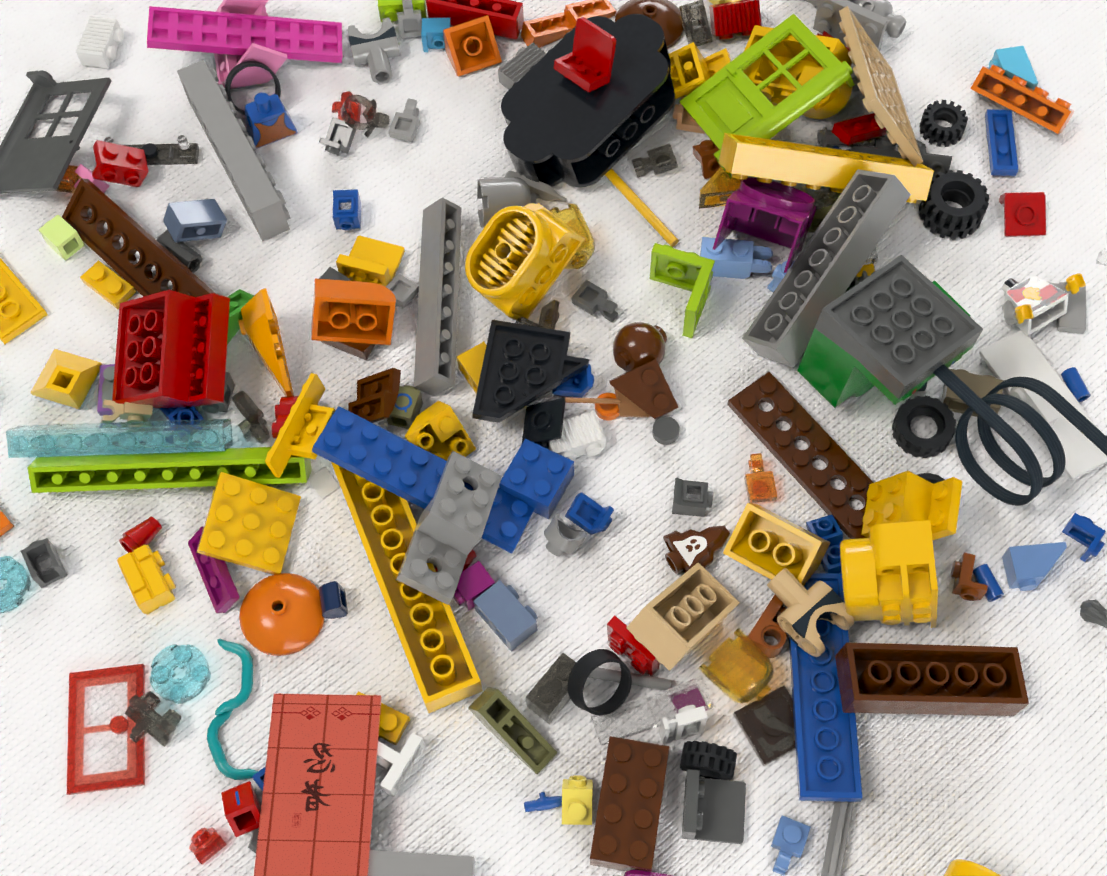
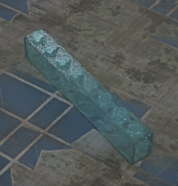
M231 419L23 425L6 431L9 458L226 451L233 446Z

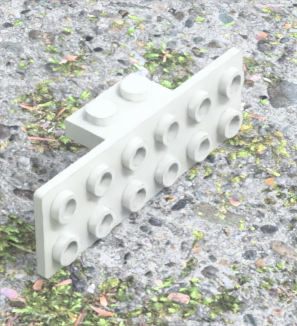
M1022 330L980 350V356L997 379L1007 380L1013 377H1030L1040 380L1056 390L1095 425L1029 335L1027 336ZM1021 387L1004 388L1010 396H1014L1034 408L1055 431L1065 453L1066 463L1064 472L1070 480H1074L1107 463V455L1040 395Z

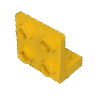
M357 236L349 256L339 254L336 261L338 272L350 278L351 281L376 283L386 287L394 279L405 249L402 246Z

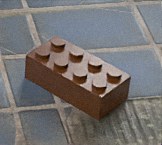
M609 737L591 847L590 865L626 872L629 870L652 871L670 746Z

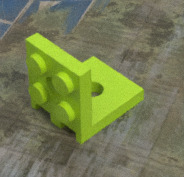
M655 243L651 251L650 280L692 292L685 309L682 336L693 338L711 290L710 283L713 278L712 269L715 260L701 257L693 252L674 249L669 245Z

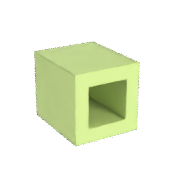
M56 215L38 229L45 242L65 261L85 246L78 232L59 215Z

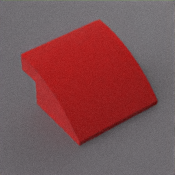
M166 290L120 303L112 401L118 404L128 402L153 405V408L193 407L224 403L230 298L215 293L193 297L176 291Z

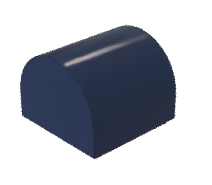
M337 581L321 585L319 593L322 616L328 619L346 617L348 608L346 593L343 587Z

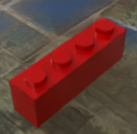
M426 0L428 18H450L451 26L488 15L494 35L517 40L524 22L523 3L512 0Z

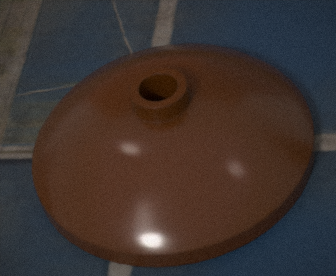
M629 0L620 7L615 16V22L621 17L630 14L648 16L662 27L667 49L679 41L684 31L683 14L669 0Z

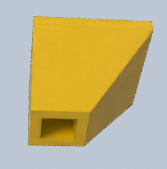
M54 349L30 393L37 397L80 409L100 371L102 363Z
M441 401L435 402L417 415L405 434L408 442L446 461L452 451L466 457L476 450L451 406Z

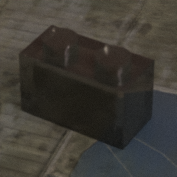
M565 653L558 657L526 696L527 707L549 725L570 700L568 679L576 662Z

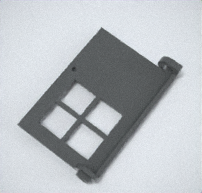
M43 70L26 73V76L33 82V85L0 145V194L57 190L74 154L80 149L79 145L112 82L109 77L57 83L50 73ZM91 93L82 110L65 112L74 94ZM66 95L57 113L41 114L50 96ZM78 117L70 135L53 136L61 118ZM54 119L45 137L28 138L37 120Z

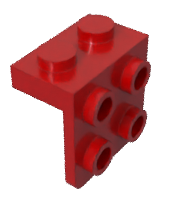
M584 17L578 18L576 21L573 50L571 53L554 60L553 69L587 92L610 83L616 39Z

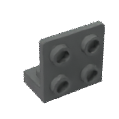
M687 769L682 839L742 844L744 841L746 783L699 778L700 770Z

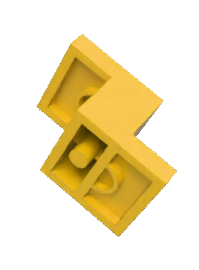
M693 42L669 53L671 62L670 75L675 99L684 95L687 96L730 63L732 60L728 50L725 48L704 58Z
M905 471L869 484L861 535L869 538V529L878 524L930 520L932 541L956 534L963 481L952 477L933 484L910 471Z

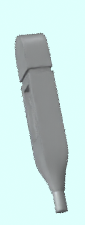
M508 171L505 177L523 179L529 185L530 192L535 193L539 199L545 201H567V198L560 196L548 184L532 181L514 171Z

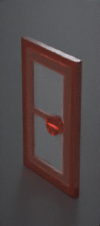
M136 664L69 673L66 795L145 785V665Z

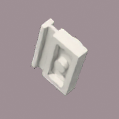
M695 705L682 707L675 714L673 720L667 721V718L663 717L659 730L662 744H666L668 738L674 737L675 741L703 733L708 718L704 706L698 708Z

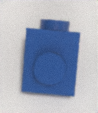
M588 364V368L554 388L552 394L582 398L594 384L591 365Z
M581 492L575 497L565 517L588 534L593 535L601 531L604 532L612 522L610 516L614 508L611 506L603 508Z
M1074 513L1062 530V533L1086 546L1085 551L1080 557V560L1083 562L1090 555L1096 557L1105 544L1101 541V538L1106 531L1095 525L1091 519Z

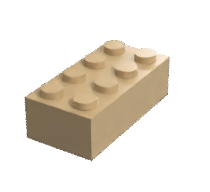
M697 563L650 601L626 628L634 635L638 642L642 643L655 656L659 663L663 664L670 671L715 630L740 602L702 565Z

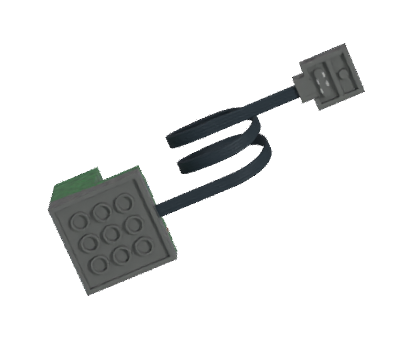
M903 255L898 256L822 309L797 370L834 408L849 397L862 396L874 386L896 405L914 394L936 375L969 406L961 415L955 433L956 449L962 465L973 480L986 492L1010 505L1021 506L1029 503L1041 492L1043 487H1047L1055 482L1065 470L1066 458L1063 446L1049 423L1024 401L1014 396L997 394L999 390L1008 387H1021L1040 395L1107 455V436L1046 383L1030 377H1013L1001 382L986 396L980 398L960 380L949 367L973 348L983 328ZM991 404L1001 405L1013 410L1037 431L1052 457L1053 473L1051 477H1043L1040 464L1032 449L990 407ZM973 412L978 415V433L987 453L1007 474L1017 481L1031 486L1029 495H1019L1005 489L989 477L978 465L971 453L967 438L968 422ZM991 428L1013 448L1026 470L1017 465L1003 452L997 444Z

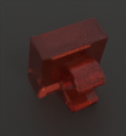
M351 91L343 92L341 94V102L337 101L332 104V113L338 112V119L359 125L362 105Z

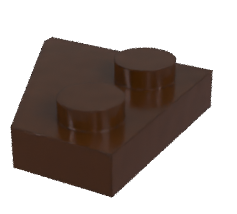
M656 359L609 380L611 386L654 419L679 408Z

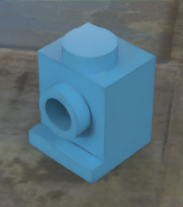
M422 18L421 39L424 52H428V49L445 48L443 30L451 27L450 18Z

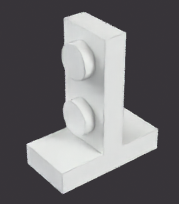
M413 732L400 753L378 741L377 766L385 770L389 766L391 767L380 786L384 792L395 797L425 747L423 738Z

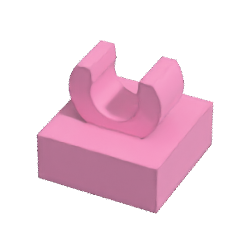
M82 164L74 171L81 178L89 179L103 193L109 188L105 181L93 179V171ZM79 179V180L75 183V185H74L75 188H77V186H78V184H79V182H80L81 179Z

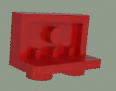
M100 140L95 141L93 150L96 167L92 172L93 179L140 187L149 172L144 150Z

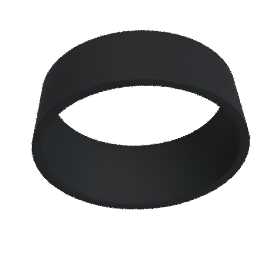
M607 649L593 650L581 657L571 670L568 679L569 697L578 708L599 716L610 714L616 711L627 699L632 685L631 672L614 652ZM604 663H619L621 678L615 693L605 703L596 707H587L583 697V689L588 676L594 669Z

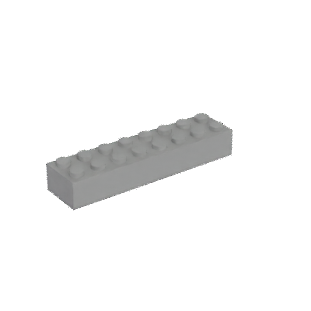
M202 60L177 70L187 99L262 242L290 230L287 222L290 219V215L284 205L286 204L281 191L276 190L274 187L276 184L271 173L266 172L264 169L266 165L261 155L255 152L256 147L251 136L247 137L244 134L247 132L241 118L235 117L237 112L233 103L225 100L228 98L222 84L216 83L219 79L214 68H208L205 61Z
M859 169L856 171L742 337L759 356L794 367L807 348L822 309L846 292L911 194L895 175Z

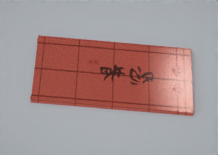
M281 693L273 695L254 876H368L381 695Z

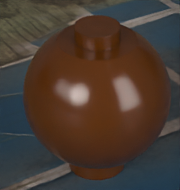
M634 322L624 326L617 333L613 342V356L616 364L626 372L653 359H656L660 365L665 355L666 333L661 327L657 325L652 326L644 322Z

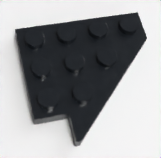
M492 319L472 419L500 423L588 368L589 359L567 356L571 332Z

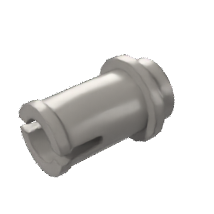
M823 127L822 130L817 132L818 145L826 147L827 144H844L831 130H827V127Z

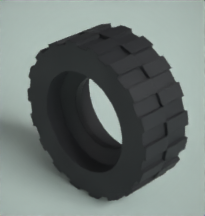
M926 395L925 397L915 396L913 399L909 398L904 404L902 403L895 415L892 424L893 438L896 440L898 447H901L905 453L912 454L913 457H935L940 452L942 453L946 450L955 434L956 419L953 417L954 413L940 399H934ZM920 415L932 418L937 425L936 434L931 438L916 436L910 427L912 419Z

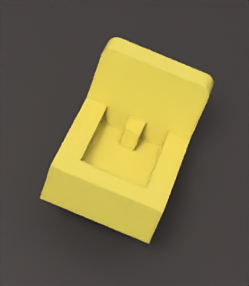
M574 775L568 779H563L562 824L592 825L593 780L581 775Z

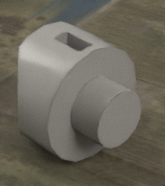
M557 513L544 530V536L548 540L546 549L558 557L564 552L574 554L587 537L586 531L571 528L563 522L560 514Z

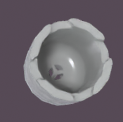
M493 177L478 179L477 199L482 198L483 208L478 210L481 228L486 226L495 213L505 207H524L529 203L536 204L535 193L530 192L529 185L521 178Z

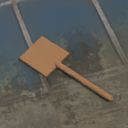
M615 388L616 399L565 398V403L618 404L620 417H650L649 414Z

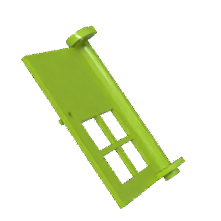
M793 13L679 102L719 149L713 154L719 163L724 133L771 139L843 83H846L850 88L855 84L851 77L853 70L846 61L841 63ZM791 34L805 49L785 65H782L769 50ZM765 54L778 70L756 86L743 70ZM810 54L824 69L801 86L787 70ZM783 74L797 90L774 106L761 90ZM726 172V174H727V175L730 177V179H731V178H732V174Z

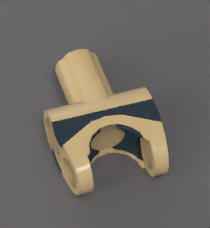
M784 568L767 584L769 589L787 607L777 617L779 626L794 643L814 657H819L825 652V646L819 638L820 635L816 629L817 620L829 621L843 630H849L854 625V617L847 614L843 600L823 581H817L807 590L787 568Z

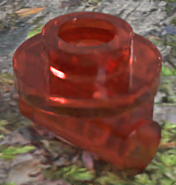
M204 827L191 837L192 843L189 849L203 865L224 848L227 843L217 833L215 828L206 829Z

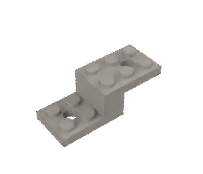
M804 0L817 6L813 29L820 33L824 30L834 38L839 39L843 44H846L843 39L846 35L839 25V22L842 21L839 11L848 6L880 51L888 18L853 3L852 0Z
M452 451L446 462L434 497L419 517L396 580L448 605L455 594L467 555L482 538L502 476ZM463 482L470 484L474 491L468 490ZM427 563L434 564L438 572L431 571Z

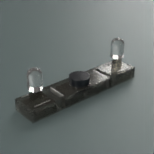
M184 135L178 136V144L148 143L124 145L143 149L147 165L198 164V143H189ZM106 137L104 139L105 142L115 144L112 137Z

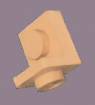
M681 103L680 105L675 104L673 119H677L676 129L705 134Z

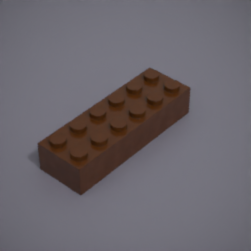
M846 642L835 655L843 713L1015 716L1029 704L1018 647Z

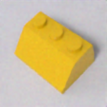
M747 503L723 554L771 580L780 571L787 568L804 586L818 569L830 542L758 504Z

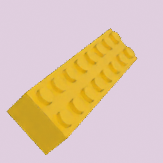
M724 133L719 164L736 179L747 180L748 176L757 177L756 180L760 182L772 183V179L780 180L781 184L793 187L797 183L806 184V188L820 190L821 186L830 187L829 190L836 193L843 192L858 169L895 175L911 194L906 201L909 203H916L917 200L927 201L934 170L921 163H917L914 167L909 159L904 160L903 158Z

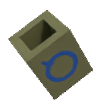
M409 385L399 387L393 411L389 418H386L388 425L405 429L410 428L423 405L421 391Z

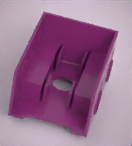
M751 177L747 178V180H742L740 187L727 199L713 249L715 250L733 230L791 248L784 273H787L802 251L808 229L816 212L815 199L799 189L783 185L779 182L764 183L757 181V178Z

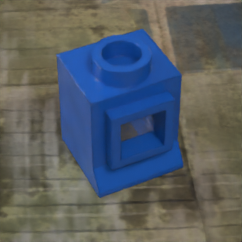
M358 189L333 190V221L336 230L361 229V200Z

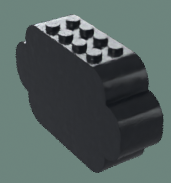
M630 14L621 17L616 22L602 16L587 18L616 39L610 83L587 92L553 69L554 60L572 52L575 26L506 92L501 102V111L508 125L504 131L503 141L517 173L524 175L532 181H540L551 187L558 185L562 181L570 186L579 188L593 185L669 113L675 103V92L670 75V57L662 27L648 16Z

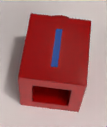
M250 781L221 792L225 817L235 837L260 828L262 817L261 803Z

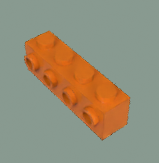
M992 64L991 68L986 66L981 68L970 89L1057 134L1063 132L1075 112L1070 109L1071 103L1061 98H1058L1056 101L1048 98L1049 92L1037 86L1034 90L1025 86L1027 81L1014 75L1011 79L1003 75L1005 70Z

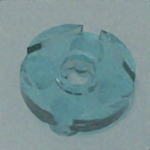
M11 556L0 557V580H7V583L3 584V589L0 590V613H6L17 608L24 601L22 597L25 595L26 590L29 591L31 586L28 571Z
M174 644L165 647L155 656L151 664L150 683L152 688L160 697L176 704H183L198 696L211 678L208 660L198 648L189 644L179 646ZM177 667L180 669L187 668L183 678L173 679L176 675L174 670Z

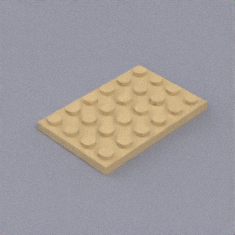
M846 6L839 11L842 20L839 22V25L846 35L843 39L849 50H851L848 52L852 63L856 65L853 67V71L860 81L857 83L859 90L865 97L862 99L863 104L869 113L873 111L876 114L874 117L879 127L887 129L886 134L893 145L898 144V150L904 160L909 159L915 167L917 163H922L923 159L893 69L850 8Z

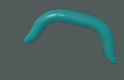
M217 639L219 646L225 651L237 654L242 661L241 690L236 697L223 702L216 709L215 715H220L240 707L248 700L253 687V659L250 652L241 644L223 639Z
M229 710L217 715L211 721L207 729L208 747L215 765L225 777L234 780L250 779L258 771L231 767L227 762L218 739L220 727L230 718L233 711Z

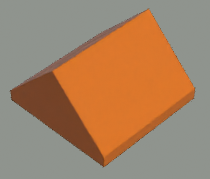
M488 15L443 30L446 54L458 77L502 62Z

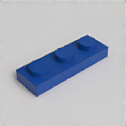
M987 109L985 125L991 175L1016 176L1018 161L1012 110Z

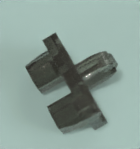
M703 0L679 6L683 21L682 26L686 33L688 44L694 42L698 47L713 42Z
M152 691L147 692L140 698L134 695L129 700L130 705L125 711V714L136 723L129 738L137 743L148 733L165 747L171 742L174 732L181 721V716L171 709L163 716L158 714L155 709L159 707L161 701Z

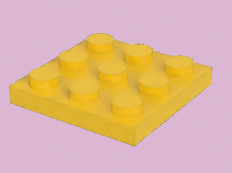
M220 472L196 553L272 575L281 574L301 496Z

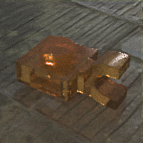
M761 453L750 454L748 465L751 474H745L744 477L748 502L775 501L778 496L773 471L764 472Z

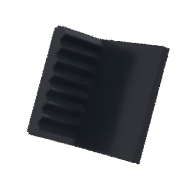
M565 398L526 407L522 443L527 439L541 446V442L561 439Z

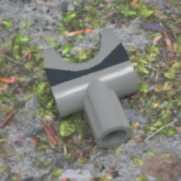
M383 18L381 29L372 35L362 34L358 28H355V25L348 26V37L354 64L368 63L373 82L378 84L388 83L393 78L389 58L401 56L395 28L390 18Z

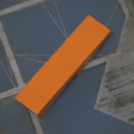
M585 0L565 5L564 12L524 21L520 36L527 46L534 42L538 48H541L564 38L576 26L578 18L584 17L587 19L595 16L611 18L615 16L616 10L609 0Z

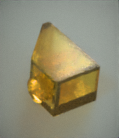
M720 167L700 190L699 209L725 206L728 197L740 187L742 179L733 177L730 179L722 167Z

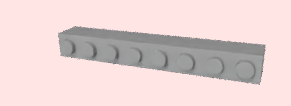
M443 197L423 209L414 387L433 396L455 386L462 207Z

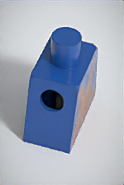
M263 92L258 93L254 97V102L246 104V131L251 136L256 149L298 133L288 111L277 94L268 96V94Z

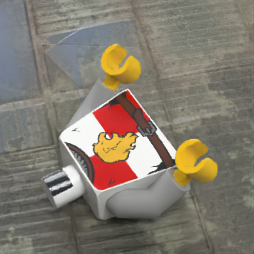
M1073 274L1066 279V282L1059 284L1044 281L1037 276H1031L1021 283H1018L1013 278L1006 280L1002 286V290L1005 292L1004 304L1002 306L1005 322L1007 324H1016L1028 336L1066 314L1069 294H1076L1080 287L1086 286L1082 274Z

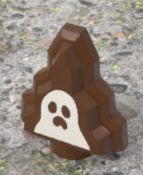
M724 525L708 527L701 532L690 529L683 533L678 531L663 536L670 551L665 554L666 561L675 574L682 571L686 573L697 563L706 568L713 562L714 553L724 546L730 536V532Z

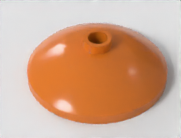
M292 573L274 574L256 583L246 594L239 614L241 630L248 642L257 650L273 656L290 655L306 648L318 636L325 620L322 616L320 593L317 587L308 579ZM283 604V608L280 611L274 610L276 605Z

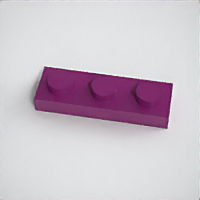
M201 527L187 543L216 614L226 613L240 597L226 562L196 553L204 528Z

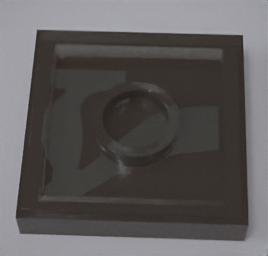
M785 685L733 713L734 718L763 767L795 750L793 700Z

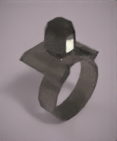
M351 95L341 106L340 114L343 121L353 129H367L364 134L367 138L375 127L386 128L390 122L387 114L382 112L376 113L377 103L375 99L370 101L361 95ZM357 102L366 107L362 115L367 123L353 120L348 115L345 104Z
M243 390L239 391L231 397L237 409L245 417V420L238 424V427L242 431V436L245 440L252 436L257 442L262 444L270 438V433L265 426L267 422L262 418L264 414Z

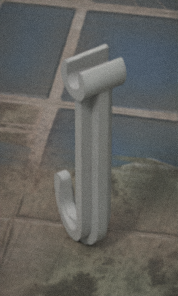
M834 802L821 876H841L854 802Z

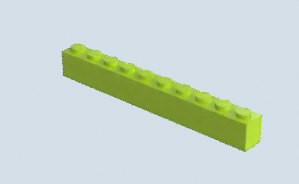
M272 447L40 455L27 467L32 493L216 486L220 472L260 484L307 483L312 471L310 458L291 455L281 477H275L265 463L267 453Z

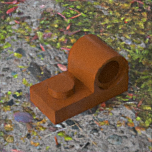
M776 595L773 596L748 635L745 647L766 658L777 657L782 652L786 641V633L775 622H777V617L787 608L784 607V603ZM772 636L777 640L778 644L769 645L765 642L764 637Z

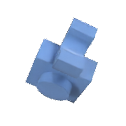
M781 815L771 847L779 850L773 872L784 876L788 870L791 857L800 858L802 856L810 826Z

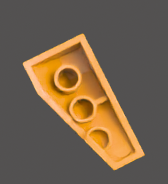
M264 288L241 308L243 319L238 320L242 335L247 334L250 344L285 396H294L277 316L268 291Z

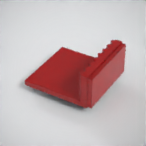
M1045 192L1004 193L1000 195L999 203L1001 205L1004 204V236L1046 235Z

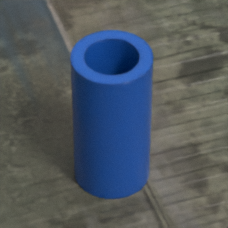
M1076 367L1069 368L1061 373L1066 386L1078 402L1085 401L1091 396Z
M983 564L973 570V575L977 582L988 586L985 594L988 602L995 601L1004 595L988 564Z

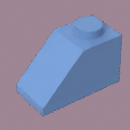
M1066 542L1009 547L1002 556L1009 589L1019 588L1020 591L1036 589L1067 548Z

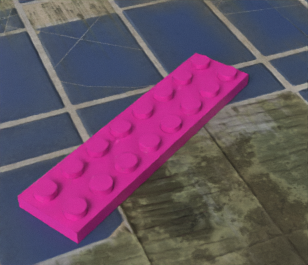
M149 6L147 48L244 55L250 45L254 43L287 54V59L342 63V22Z

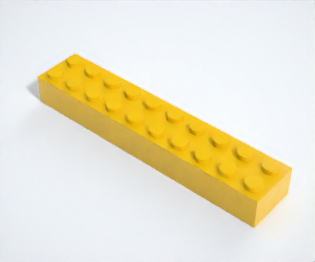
M331 462L428 714L482 692L480 678L450 605L396 580L417 525L407 500ZM427 563L428 568L436 572L433 564Z

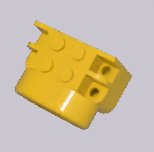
M755 25L745 50L774 28ZM790 34L769 51L782 65H785L805 48ZM815 35L841 63L846 61L851 67L852 61L848 55L849 50L839 39ZM764 54L743 70V72L757 86L777 71L778 68ZM808 54L787 71L802 86L824 68ZM782 74L762 89L761 92L776 106L797 89ZM843 83L802 114V116L812 119H826L836 115L848 103L852 87L850 88L846 83Z
M529 203L524 207H505L491 217L470 247L465 260L466 276L471 286L509 318L525 323L585 238L540 203Z
M930 520L878 524L869 529V538L845 539L841 541L840 558L845 609L847 614L854 617V622L880 620L881 624L896 625L903 623L904 626H910V622H930L931 628H937L938 585Z

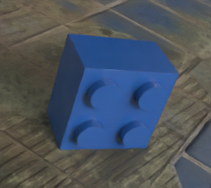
M525 439L503 475L499 488L533 507L534 513L550 519L574 477V461Z

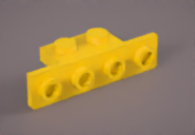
M311 373L303 384L299 397L291 407L288 418L280 428L277 439L267 453L265 463L275 477H281L291 455L316 459L317 454L312 452L313 445L336 411L334 408L318 406L325 387L317 374Z

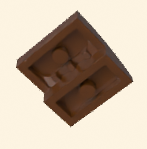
M390 368L357 380V400L348 403V411L371 423L389 418L398 397L401 370Z

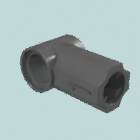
M168 229L156 239L193 273L200 268V263L202 262L201 255L184 242L175 243Z

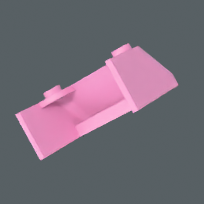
M223 0L216 12L268 16L265 5L269 0ZM254 43L250 45L244 55L214 53L216 72L219 79L218 83L219 85L222 84L224 88L228 74L240 63L247 61L260 62L271 69L276 75V72L287 59V54ZM247 67L235 75L230 89L268 83L273 77L264 68Z

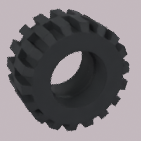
M946 170L945 174L940 172L936 175V178L932 177L927 201L921 200L919 205L920 220H924L923 225L925 228L930 227V232L940 234L939 237L945 239V236L950 237V240H956L957 236L961 239L966 238L967 234L972 235L979 228L990 199L989 194L986 193L988 189L985 185H981L982 181L979 178L974 179L973 174L969 172L968 174H964L962 170H957V172ZM945 202H955L963 208H955Z

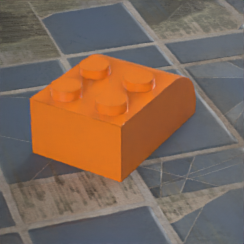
M315 278L311 340L391 345L396 305L394 293L385 286L376 283Z

